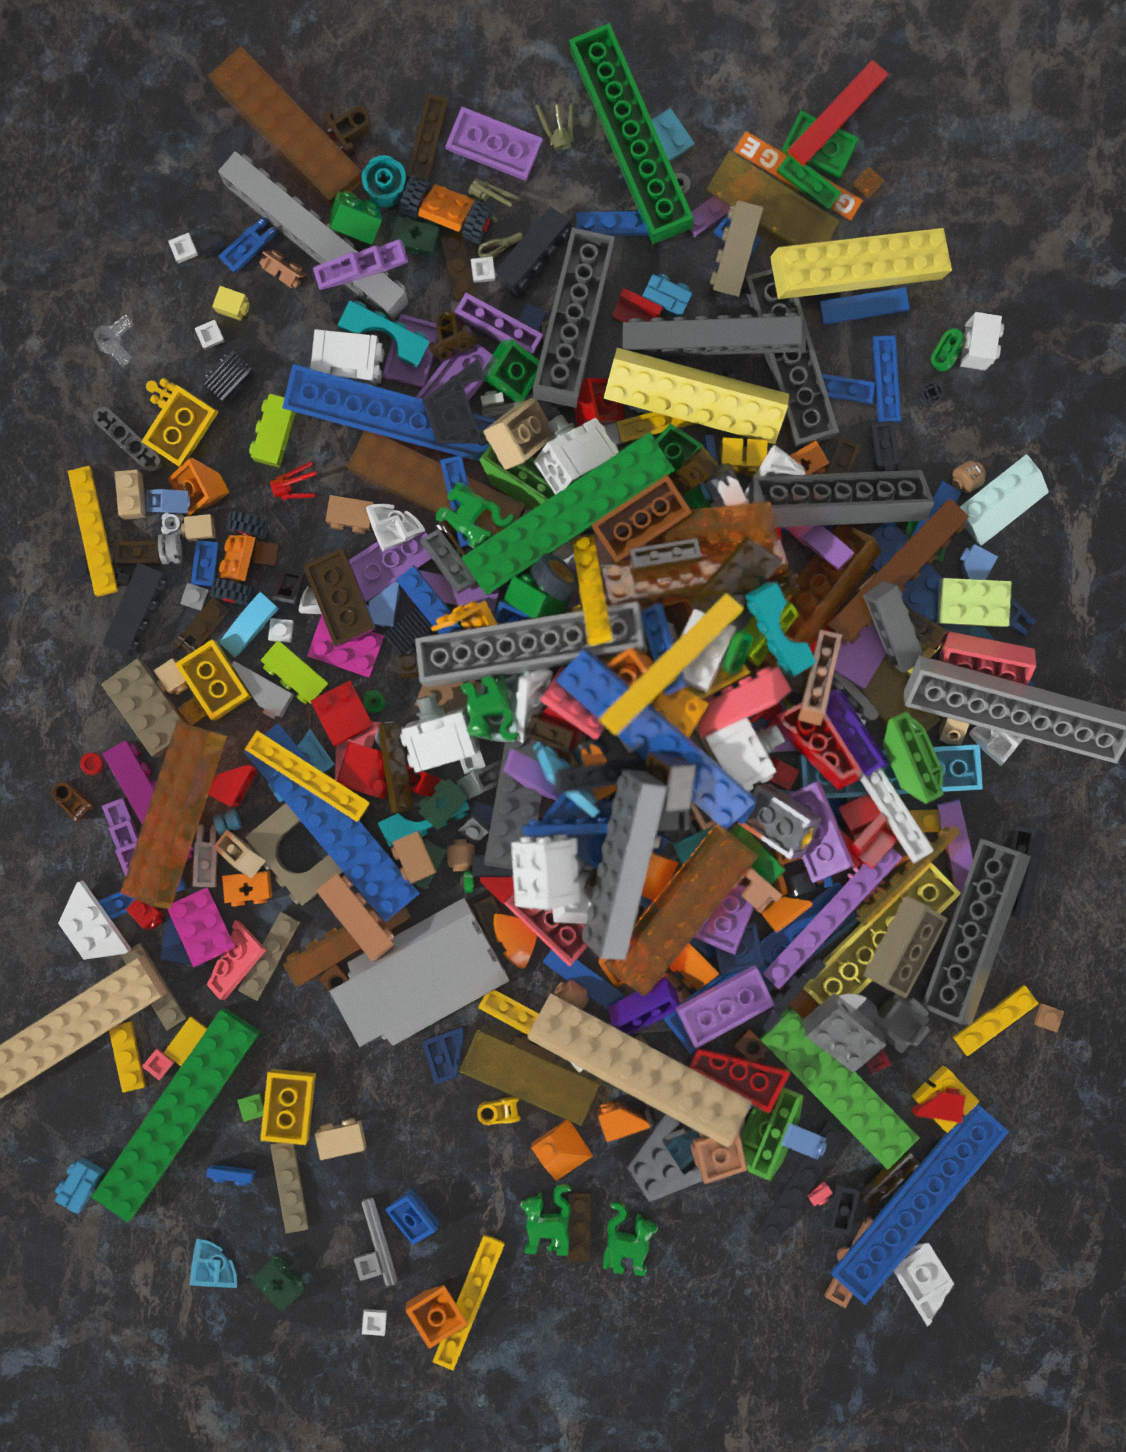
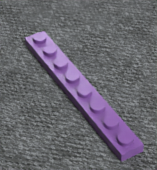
M891 848L873 869L864 864L765 970L763 975L778 989H781L895 867L902 857Z

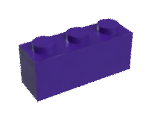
M664 977L608 1007L612 1027L630 1036L676 1012V1007L680 1006L676 988Z

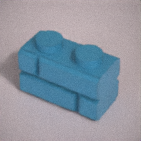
M653 274L642 297L662 306L663 313L675 318L683 317L693 292L689 291L690 288L685 284L678 283L676 285L670 282V278L666 275L658 274L657 276Z
M81 1158L77 1162L73 1161L66 1172L70 1175L66 1181L62 1180L55 1191L58 1194L55 1202L78 1214L83 1210L105 1170L85 1158Z

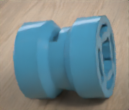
M235 808L227 810L224 814L218 813L213 815V821L220 836L226 830L233 829L236 831L242 828L240 817Z

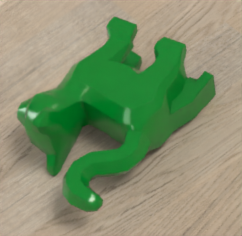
M458 481L455 488L451 489L447 496L448 500L452 502L456 500L461 504L457 512L440 507L436 514V520L439 522L446 520L456 531L466 535L469 545L473 548L478 547L487 538L490 539L492 537L491 533L484 527L475 525L477 519L486 509L491 510L492 520L499 527H508L515 520L513 513H510L507 518L503 519L500 508L495 502L476 495L469 487Z
M503 674L499 675L496 679H493L491 675L483 677L482 683L488 688V693L482 695L478 694L471 682L462 684L463 693L468 695L467 710L471 718L467 728L469 736H487L491 740L493 738L485 719L504 714L506 718L500 725L501 737L506 741H513L519 737L518 732L510 733L508 731L514 721V712L511 709L508 698V686Z
M558 1185L553 1191L554 1202L562 1209L560 1213L541 1214L544 1206L542 1192H539L538 1196H530L521 1202V1208L527 1214L526 1229L529 1236V1242L525 1245V1254L536 1253L540 1238H551V1242L548 1243V1251L557 1250V1255L568 1256L569 1236L567 1229L571 1210L570 1204L562 1198V1193L571 1191L569 1185Z
M613 1202L610 1206L618 1210L619 1214L609 1221L607 1227L608 1244L604 1252L603 1269L613 1268L614 1273L623 1274V1257L633 1258L635 1275L645 1276L647 1267L643 1263L649 1251V1239L657 1232L658 1226L652 1223L650 1219L643 1218L641 1213L638 1212L635 1223L636 1235L617 1231V1226L627 1218L628 1209L621 1202Z

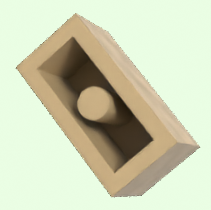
M138 470L115 472L118 515L124 520L147 518L143 474Z
M226 830L213 846L233 867L251 879L265 862L244 840L229 830Z
M355 1118L341 1121L342 1125L333 1126V1123L321 1125L320 1129L315 1133L320 1160L364 1151L367 1146L361 1120L355 1121Z

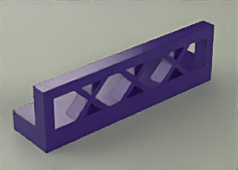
M835 689L830 692L825 713L865 776L871 775L880 768L889 766L890 763L842 690Z

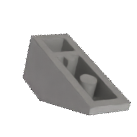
M234 661L232 663L233 668L258 705L264 708L262 713L273 719L276 716L282 718L295 695Z

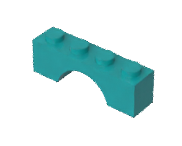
M349 300L337 329L345 333L364 334L368 331L384 332L393 339L396 345L397 359L417 369L430 342L426 340L427 337L418 331L413 333L407 330V326L401 322L395 321L393 323L387 320V316L379 311L373 313L367 310V306L355 300V302Z
M767 582L746 595L748 609L752 614H755L758 620L757 626L761 633L765 634L768 640L767 646L778 659L777 665L783 674L796 676L817 663L807 643L791 642L783 635L779 619L781 611L787 602L777 583Z
M457 785L438 794L436 811L430 818L424 821H410L398 813L378 824L388 846L392 847L394 846V841L419 831L421 837L428 834L427 829L435 826L437 830L448 825L446 821L453 817L456 820L468 815L467 810L471 808L460 786Z

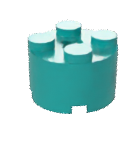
M390 156L374 157L368 162L369 164L362 172V183L368 199L375 202L377 206L393 207L401 202V198L404 195L403 192L408 184L404 167Z

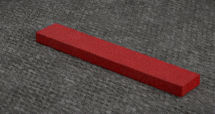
M872 60L789 148L787 153L804 167L887 78L888 73Z

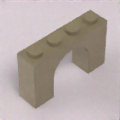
M285 803L245 837L248 841L246 844L265 860L263 866L268 871L272 869L277 875L275 880L281 887L286 886L291 892L289 896L297 905L300 903L303 906L318 894L316 890L335 874L341 875L343 871L329 854L305 873L292 872L282 864L279 858L280 842L289 831L301 822Z

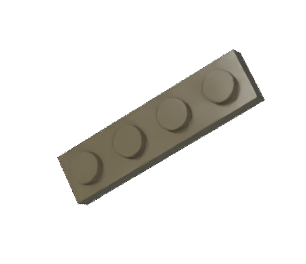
M282 911L280 912L263 943L266 951L246 974L238 991L256 1001L259 1000L301 923L299 920Z
M142 943L132 947L130 952L121 954L126 965L145 955L168 993L151 1003L166 1030L187 1019L186 1014Z
M282 1142L271 1143L270 1147L285 1232L292 1233L308 1230L309 1225L295 1145Z

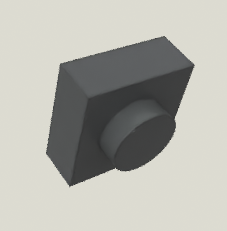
M475 814L467 819L458 829L473 845L490 830Z

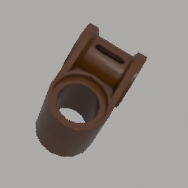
M70 782L57 783L52 788L51 793L54 800L78 823L89 809L95 807ZM62 786L67 787L69 791L66 798L60 795Z

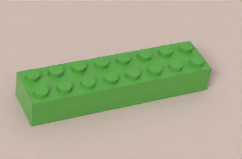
M789 1006L780 1015L782 1019L772 1031L768 1033L765 1030L758 1038L889 1169L919 1137L855 1072L853 1073L806 1037L802 1017Z

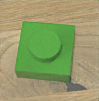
M261 1093L237 1100L244 1122L263 1116L264 1103Z

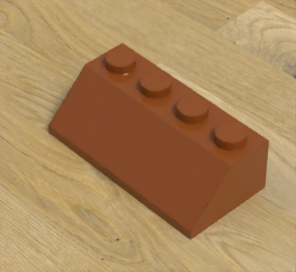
M666 475L593 523L591 528L617 563L630 554V549L640 548L692 512L668 475Z

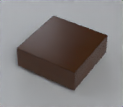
M256 541L253 563L276 566L279 544Z

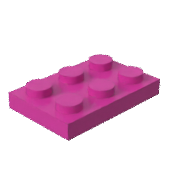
M321 615L307 656L371 678L385 637L370 632L339 647H335Z
M208 887L166 906L194 967L235 948Z

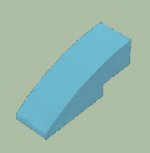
M259 592L235 620L219 644L236 658L265 627L264 624L279 608L264 594Z

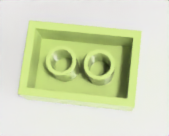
M939 579L936 624L1009 626L1011 581Z

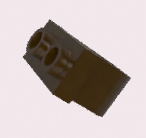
M357 106L334 119L331 110L323 113L325 119L323 125L329 135L334 134L337 139L334 142L340 153L345 152L348 158L356 154L352 143L371 130L372 123L368 111L363 107ZM358 118L365 119L362 124L355 123Z
M445 311L436 320L438 343H429V350L440 362H443L479 344L478 337L467 325L463 324L454 312Z
M703 446L694 452L669 478L683 495L711 477L718 463Z

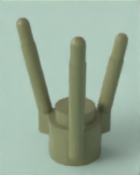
M558 103L555 104L558 129L554 130L553 135L540 106L536 105L535 108L549 138L550 146H554L555 150L570 148L571 143L574 142L572 135L574 105L570 104L567 132V129L563 128L560 106Z
M478 178L473 181L468 191L473 196L472 199L486 201L491 196L508 206H512V202L496 193L516 201L520 200L518 196L495 187L486 181L483 182ZM492 215L491 220L497 223V219Z

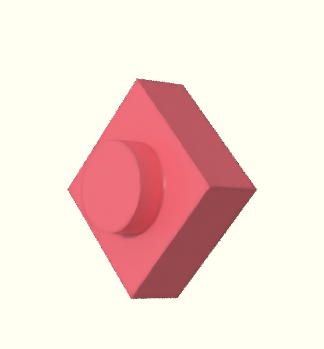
M157 1048L142 1067L160 1081L175 1061Z
M823 1182L811 1190L807 1196L814 1206L817 1204L822 1205L830 1199L832 1191Z

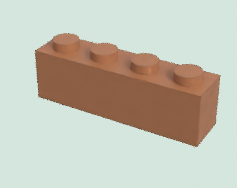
M824 630L819 631L813 653L817 663L810 666L798 718L800 721L821 725L842 638L841 634Z
M335 874L316 891L370 960L376 961L396 944L392 940L395 936L388 927L383 928L380 925L379 921L381 918L373 909L371 911L368 910L365 906L367 903L366 899L360 892L356 894L351 888L353 883L346 875L342 877L340 874Z

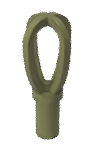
M519 232L507 238L483 242L478 248L480 258L497 257L509 246L520 242L523 239L522 234ZM497 245H502L501 247L497 248L492 252H489L487 254L482 253V251L485 249Z

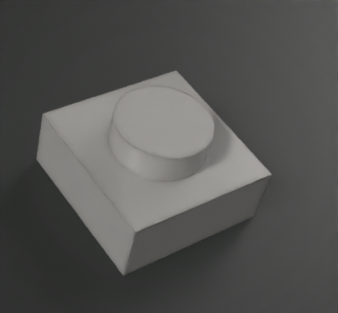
M187 583L180 604L201 611L205 606L209 590Z
M376 1251L354 1258L360 1281L382 1274Z

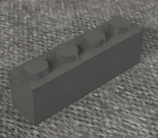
M883 581L863 596L891 667L905 673L915 666L919 655L924 657L922 653L923 647L917 640L916 629L909 619V610L903 603L900 588L895 584Z

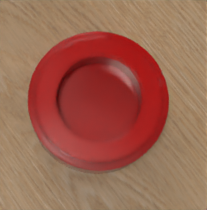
M87 753L82 757L80 766L86 774L96 775L103 770L104 760L97 753Z

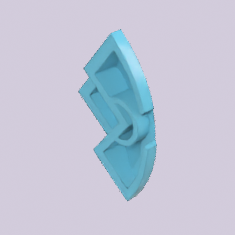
M196 1239L189 1285L237 1288V1275L234 1265L221 1252L223 1249L212 1242Z

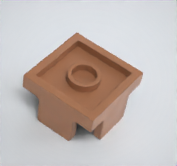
M735 858L731 861L729 866L732 869L722 882L731 889H734L738 883L746 886L747 888L742 893V897L754 906L756 911L761 913L771 900L777 902L782 895L753 869Z
M739 1131L729 1147L700 1133L702 1137L693 1139L694 1143L690 1144L694 1163L699 1168L702 1181L705 1184L747 1170Z

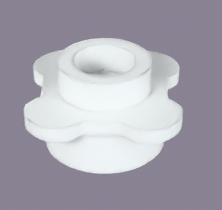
M180 513L176 515L163 514L162 533L168 535L169 533L178 532L181 535L183 515Z

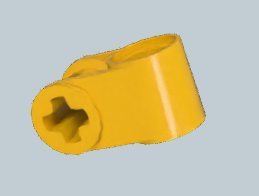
M507 1097L482 1102L477 1111L479 1121L485 1125L520 1121L521 1117L518 1116L517 1110L518 1097ZM508 1106H510L511 1114H509ZM484 1108H491L494 1114L490 1118H484L481 1112Z

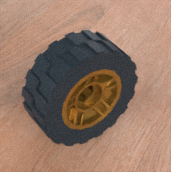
M543 554L531 568V573L539 586L558 600L569 601L580 589L576 572L566 562L553 554Z

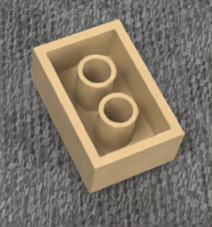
M533 398L514 406L483 430L505 470L525 462L548 443L552 436L546 427L549 421L537 399Z

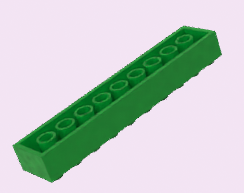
M610 23L570 39V52L652 244L692 229L694 224L693 215Z
M649 432L461 558L484 593L489 596L510 582L513 576H519L534 566L543 554H552L591 528L593 523L664 476L671 475L674 472V468Z
M226 1007L221 1009L98 1186L92 1198L129 1223L261 1034V1031Z

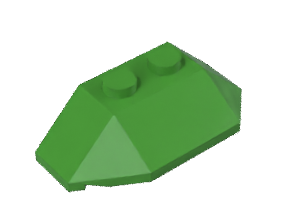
M490 444L480 458L490 483L527 509H535L555 495L534 463L535 458L532 456L525 462L505 470Z
M908 712L890 719L883 747L901 788L924 803L942 796L943 770L925 728L915 719L911 718Z
M783 1087L770 1113L753 1106L740 1138L748 1172L769 1181L772 1179L783 1163L788 1151V1147L781 1144L789 1123L798 1126L800 1121L803 1095Z

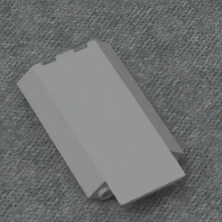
M465 898L396 935L392 939L396 944L376 961H371L366 953L347 962L350 972H348L350 980L329 992L359 1047L379 1036L383 1040L388 1039L393 1046L510 980L503 965L494 953L487 936L480 927L473 910Z

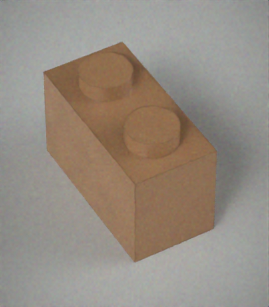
M330 495L325 521L328 525H331L330 528L344 530V527L352 528V532L365 534V531L372 530L366 507L374 505V502Z
M419 831L393 842L394 847L391 850L395 859H400L403 865L400 871L405 881L409 880L411 884L437 872Z

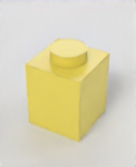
M220 286L213 303V308L217 313L241 321L243 315H246L249 310V303L245 294Z

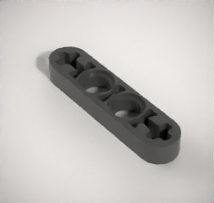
M99 407L93 413L94 422L141 467L150 473L158 472L161 469L162 459L149 446L141 442L142 439L110 409ZM102 413L104 415L108 414L107 418L113 422L111 426L105 421H101L100 415ZM118 427L125 428L126 433L122 438H116L114 435V431ZM133 442L141 443L142 447L138 453L130 451V445ZM144 454L151 459L156 457L154 460L156 465L154 467L148 466V461L142 457Z

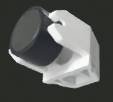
M725 463L716 466L713 470L714 473L703 481V484L709 496L714 499L711 507L722 526L730 530L752 517L750 512L751 506L739 485L740 481L732 465Z

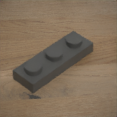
M440 529L421 539L422 546L457 594L476 584V579Z

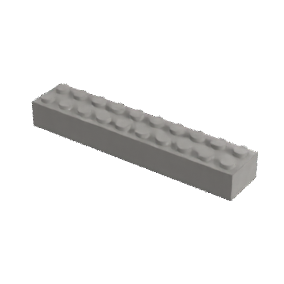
M235 151L219 169L218 172L227 188L261 216L265 217L318 263H326L350 252L358 253L353 249L355 246L347 238L342 240L336 235L338 232L330 228V224L324 225L316 212L313 210L307 211L299 198L296 196L290 197L282 184L279 182L273 183L269 179L270 175L262 168L256 169L252 165L253 161L245 154L241 156ZM387 271L345 283L347 287L375 310L387 316L386 319L394 322L409 304L407 293L404 291L406 288L398 280L395 279L393 282L387 277L389 275Z
M637 602L607 607L613 640L590 645L588 641L584 611L416 638L420 683L428 688L478 680L489 675L497 677L502 674L509 675L540 670L542 668L569 665L585 647L599 660L615 658L630 647L641 653H646L641 608Z
M920 655L904 689L905 706L1117 764L1126 747V712Z

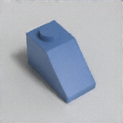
M146 490V512L187 513L190 506L188 491Z
M975 544L969 548L966 547L960 556V559L963 560L960 564L963 579L986 580L998 556Z
M398 582L392 583L369 601V606L367 607L375 626L391 628L395 625L401 588Z
M789 1123L781 1145L819 1159L826 1150V1138Z

